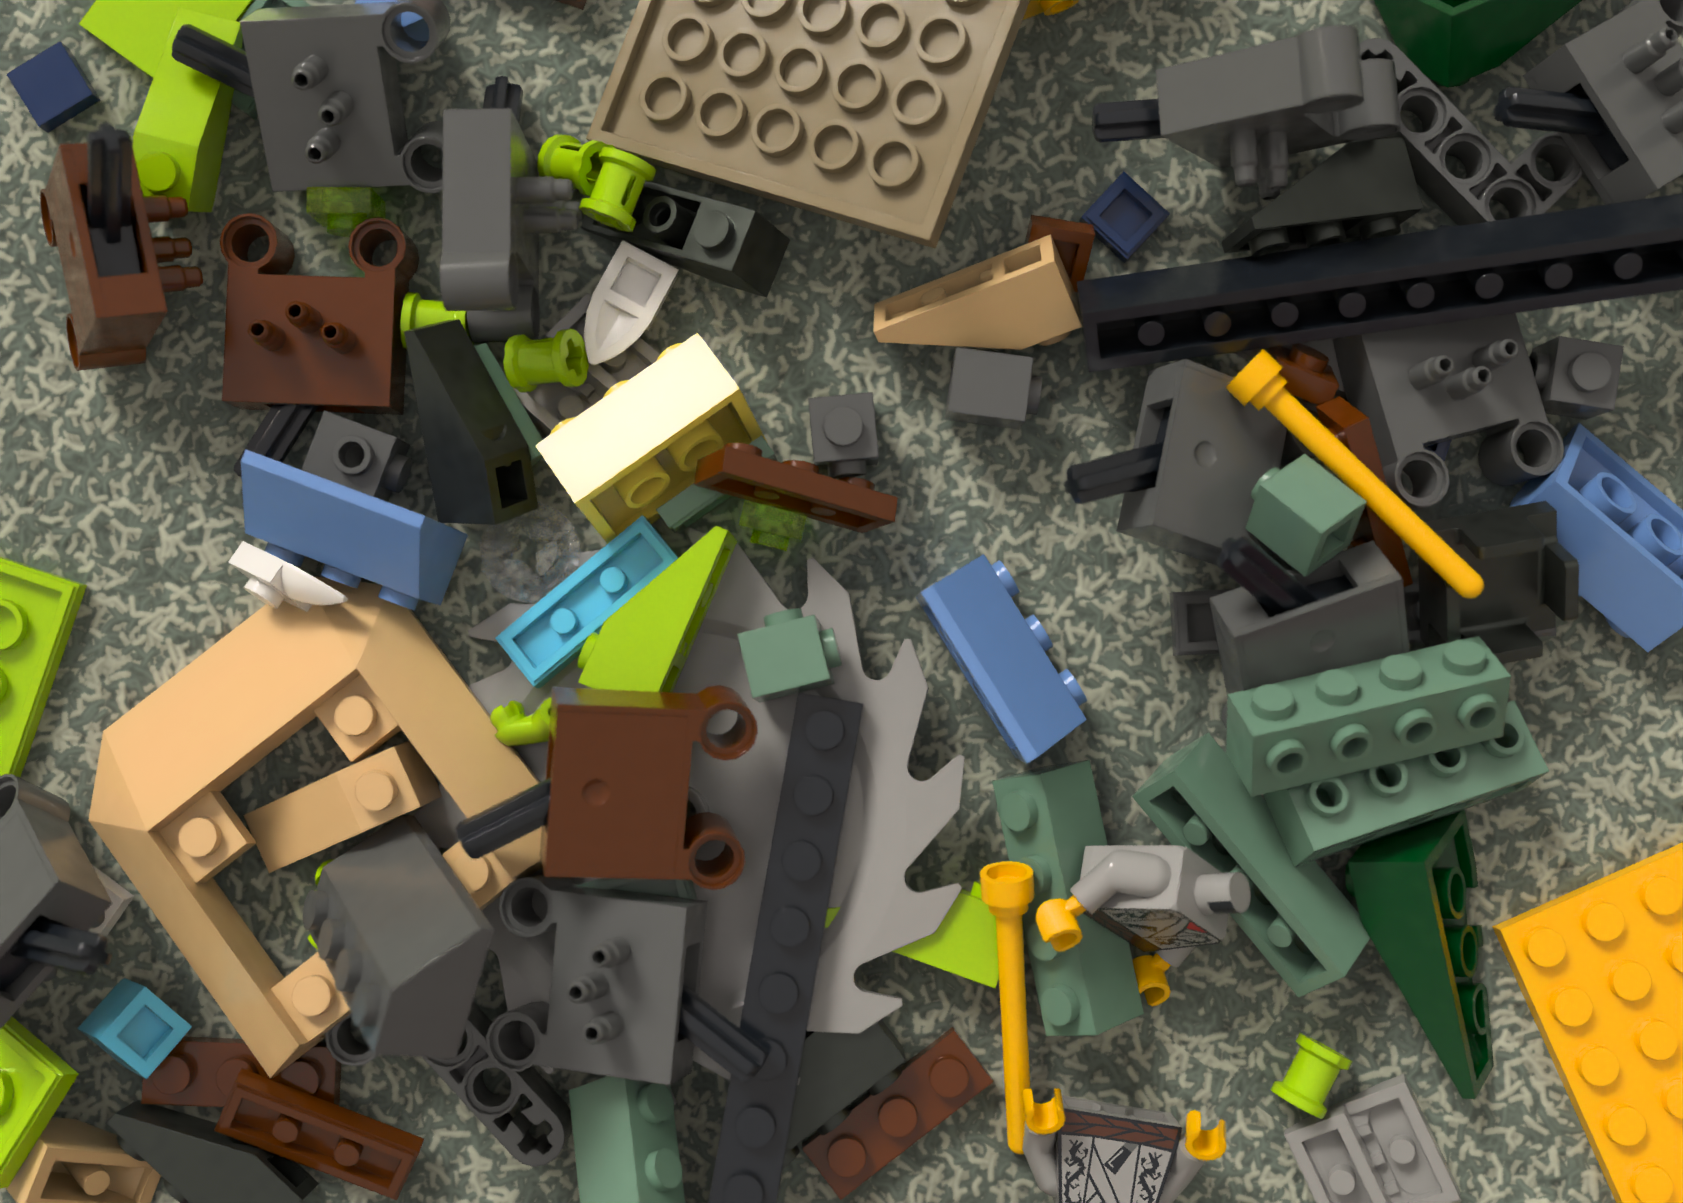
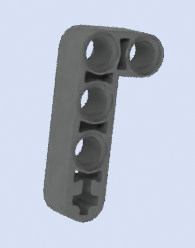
M1380 38L1366 39L1360 43L1361 60L1381 58L1395 61L1399 114L1403 110L1410 111L1417 115L1422 122V133L1412 132L1404 126L1400 116L1401 130L1383 138L1404 137L1416 183L1456 225L1462 226L1496 221L1490 212V200L1499 201L1508 210L1510 218L1543 214L1583 174V169L1559 132L1545 134L1509 162L1396 45ZM1445 155L1455 156L1461 160L1466 170L1465 179L1456 178L1450 174L1445 165ZM1536 157L1546 160L1551 165L1554 171V181L1546 180L1539 174L1535 164Z
M472 1002L465 1026L468 1038L467 1045L464 1048L458 1049L456 1059L422 1058L515 1159L522 1164L533 1167L546 1165L558 1156L571 1135L572 1121L570 1108L533 1066L523 1071L510 1072L500 1068L492 1060L487 1050L486 1041L488 1029L492 1021ZM350 1013L326 1032V1045L333 1058L340 1063L349 1066L365 1065L378 1055H373L368 1045L362 1044L354 1038L350 1028L352 1013ZM497 1068L504 1071L511 1080V1093L497 1095L489 1091L483 1082L484 1069ZM525 1094L529 1102L524 1108H520L515 1117H512L508 1112L512 1110L521 1096ZM543 1120H546L552 1126V1130L548 1135L543 1134L535 1139L530 1135L529 1129L532 1124L538 1125Z

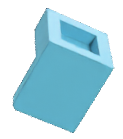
M123 978L77 1029L123 1067L147 1079L192 1026L148 988Z

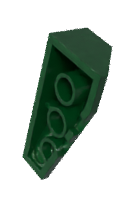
M1374 0L1395 45L1426 77L1432 79L1435 84L1447 88L1466 84L1471 78L1500 66L1582 1Z
M1464 809L1362 844L1347 862L1345 882L1349 894L1356 898L1360 920L1461 1097L1463 1099H1476L1494 1066L1487 988L1482 983H1473L1472 977L1477 970L1478 948L1483 946L1482 925L1467 924L1466 888L1478 887L1476 861Z

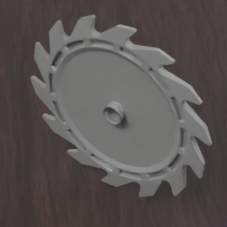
M693 528L686 532L693 545L707 534ZM737 543L673 692L697 694L709 686L722 685L730 687L740 694L757 721L758 733L754 745L746 754L737 759L727 761L715 759L703 750L699 741H693L688 799L694 804L696 814L711 812L725 818L744 850L745 865L742 874L733 884L723 889L709 890L701 888L693 882L697 899L708 901L699 996L739 1027L798 693L761 703L752 698L737 634L765 627L763 619L765 616L788 609L782 604L747 554ZM600 550L571 553L567 555L566 560L576 568H579ZM814 558L807 560L808 597L805 605L801 607L803 617L815 615L820 622L822 630L833 627L842 666L831 668L835 684L801 693L863 703L864 705L828 907H840L829 927H825L807 1031L859 1034L902 1007L903 1000L900 997L861 988L855 978L858 966L935 933L962 889L958 882L918 892L908 886L906 872L960 809L965 757L958 754L933 777L925 781H919L910 774L908 768L909 760L929 689L911 639H904L893 666L885 678L873 680L867 677L863 667L850 594ZM510 603L468 630L469 637L498 642L495 637L535 604ZM579 656L540 689L532 686L513 660L506 669L469 685V688L490 715L498 706L502 705L504 708L510 701L515 700L523 705L526 716H529L546 699L552 697V687L593 689L578 682L583 671L578 668ZM723 710L714 714L708 722L707 732L717 735L731 730L736 723L737 712ZM548 742L514 746L540 782L544 781L546 777ZM442 784L438 786L442 797L421 806L414 814L439 851L443 848L450 849L459 841L456 827L460 822L467 819ZM719 840L706 842L697 850L695 858L703 861L714 859L723 851L725 842ZM543 868L539 869L533 875L542 874ZM567 877L577 885L599 879ZM536 889L532 897V907L536 915L544 920L548 911V903L544 894ZM500 896L481 912L494 929L488 949L495 952L498 956L507 1010L510 1011L531 1002L543 1001L549 1003L556 931L528 938L513 934L505 927L500 917ZM521 1022L519 1028L520 1038L525 1046L533 1050L535 1035L526 1023ZM694 1045L693 1061L730 1081L731 1073ZM540 1066L547 1074L556 1071V1068ZM671 1089L670 1092H671V1094H672V1096H673L674 1106H675L678 1102H677V1100H676V1098H675V1096H674V1094H673V1092H672V1089Z

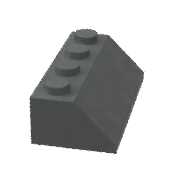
M401 815L323 867L317 890H310L306 896L303 908V925L306 930H309L318 948L320 959L325 961L334 978L336 990L341 992L352 1013L353 1022L356 1026H359L373 1055L456 1059L494 929L415 816Z

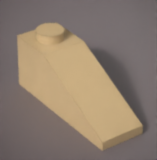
M1051 234L874 304L873 332L878 342L1022 350L1036 344L1042 346L1055 344L1065 339L1071 331L1082 327L1078 299Z
M407 741L337 771L243 816L253 838L257 842L256 845L267 870L271 873L442 797L432 770L413 744Z

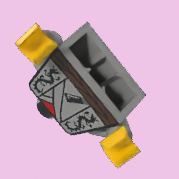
M1178 845L1085 846L1080 880L1070 888L1073 895L1068 900L1057 898L1042 903L1037 909L1036 922L1043 941H1051L1053 949L1057 952L1071 949L1081 941L1083 934L1076 917L1082 913L1141 951H1156L1154 956L1143 955L1134 958L1133 965L1139 993L1141 994L1144 991L1148 1005L1157 1006L1165 1002L1171 993L1164 972L1171 965L1179 967L1196 946L1220 944L1226 937L1228 914L1245 912L1250 904L1251 892L1247 878L1243 873H1222L1186 847Z
M1031 1088L1024 1089L1022 1093L1025 1113L1022 1150L1038 1188L1047 1195L1052 1196L1054 1203H1173L1195 1178L1204 1163L1221 1157L1226 1150V1121L1219 1120L1218 1126L1212 1130H1201V1113L1196 1110H1191L1187 1113L1186 1133L1181 1136L1182 1127L1172 1113L1063 1096L1059 1088H1054L1051 1101L1042 1104L1033 1101Z

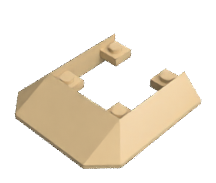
M313 576L345 595L348 600L341 604L329 606L312 605L308 612L285 601H282L277 609L267 604L106 728L102 735L88 821L270 1078L277 1076L323 1040L325 1033L347 1017L351 1011L341 992L336 990L334 978L325 961L320 959L318 952L284 978L213 879L216 874L257 843L224 798L221 791L315 717L320 719L350 762L355 763L364 760L402 730L467 819L540 783L514 746H507L495 737L498 731L490 721V714L413 611L379 598L378 595L382 585L377 583L360 582L357 589L325 577ZM542 827L478 859H471L462 848L460 841L444 852L442 856L482 911L500 897L510 883L520 878L532 876L542 868L540 859Z

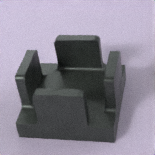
M1547 501L1425 522L1482 577L1484 582V589L1479 596L1472 599L1464 598L1418 555L1420 639L1427 648L1479 636L1501 664L1539 658L1543 656V642L1534 632L1555 628L1556 615L1563 622L1578 619L1579 564L1577 559L1558 542L1556 535L1557 510Z

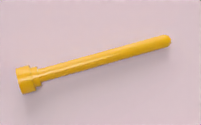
M1264 349L1225 387L1243 406L1250 402L1258 411L1264 406L1347 487L1367 501L1366 505L1459 595L1472 599L1482 593L1484 589L1482 577L1283 387L1288 382L1278 373L1283 367Z
M1003 861L989 864L980 871L981 899L988 905L989 912L996 916L1007 1141L1012 1152L1022 1155L1024 1154L1022 1144L1025 1126L1022 1093L1024 1089L1030 1088L1022 915L1028 911V904L1033 901L1035 896L1033 869L1027 864Z

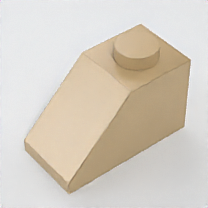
M52 1117L6 1190L16 1203H151L161 1175L146 1161H139L128 1155L120 1147L117 1135L77 1119Z

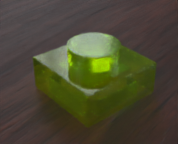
M307 187L306 213L320 225L327 227V233L335 236L350 237L356 226L363 221L377 217L385 219L386 202L371 187Z
M744 500L739 526L741 529L752 531L750 543L787 551L789 540L803 544L809 519L808 515Z

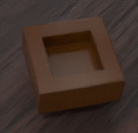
M1031 215L1024 245L1051 234L1074 292H1078L1077 281H1084L1095 237L1094 226L1092 224Z
M1300 343L1293 344L1291 350L1283 346L1269 348L1267 353L1283 367L1278 373L1288 381L1283 387L1290 394L1317 405L1333 399L1339 388V383L1332 367L1327 365L1329 358L1326 355Z

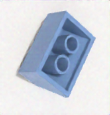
M1578 423L1563 439L1564 454L1559 466L1547 475L1527 481L1514 496L1509 507L1547 501L1557 510V540L1577 559L1579 564V597L1582 596L1601 612L1616 633L1625 638H1631L1645 651L1649 652L1683 627V510L1583 425Z
M245 449L241 460L245 534L268 542L265 552L298 567H301L305 556L325 563L321 576L358 589L362 578L382 585L378 595L379 598L411 610L416 609L419 599L441 606L468 534L424 515Z
M983 554L920 592L916 599L1014 757L1024 763H1029L1087 720L1079 708L1080 705L1087 701V698L1071 672L1065 669L1058 674L1045 652L1052 648L1053 644L1039 620L1033 614L1024 619L1011 597L1018 594L1019 589L1004 564L999 560L990 565Z

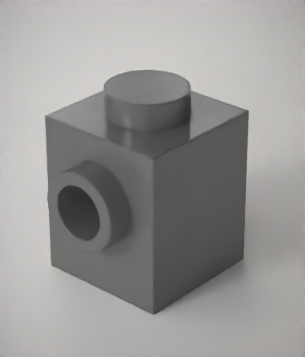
M1558 336L1533 348L1529 359L1545 413L1586 420L1613 411L1615 409L1624 346Z
M956 347L952 359L944 420L1019 430L1025 423L1026 414L1037 415L1039 408L1042 377L1031 375L1034 357Z
M873 392L808 398L814 464L820 470L828 469V477L832 478L866 475V466L877 465L879 458Z
M324 410L301 470L389 502L392 491L400 493L409 478L412 458L406 455L410 444L392 435Z

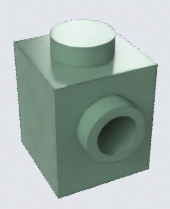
M1303 454L1281 470L1278 467L1270 469L1258 480L1251 493L1254 503L1245 529L1306 577L1350 545L1367 501L1308 455Z
M801 608L783 610L765 616L763 618L765 627L737 634L752 698L761 703L835 684L831 668L842 666L833 627L822 630L820 622L815 615L803 617Z

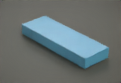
M642 515L495 637V639L532 686L540 689L580 655L582 647L591 633L599 634L605 620L679 557L649 520Z

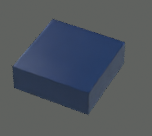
M61 41L7 73L8 78L37 125L47 133L101 101L72 52Z
M1123 172L1081 216L1079 222L1092 224L1095 237L1123 263H1126L1167 219L1170 213L1129 175Z

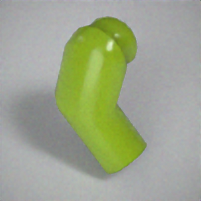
M552 697L546 699L529 716H526L523 705L515 700L510 701L504 708L502 705L495 708L490 715V721L498 731L495 737L507 746L548 742Z

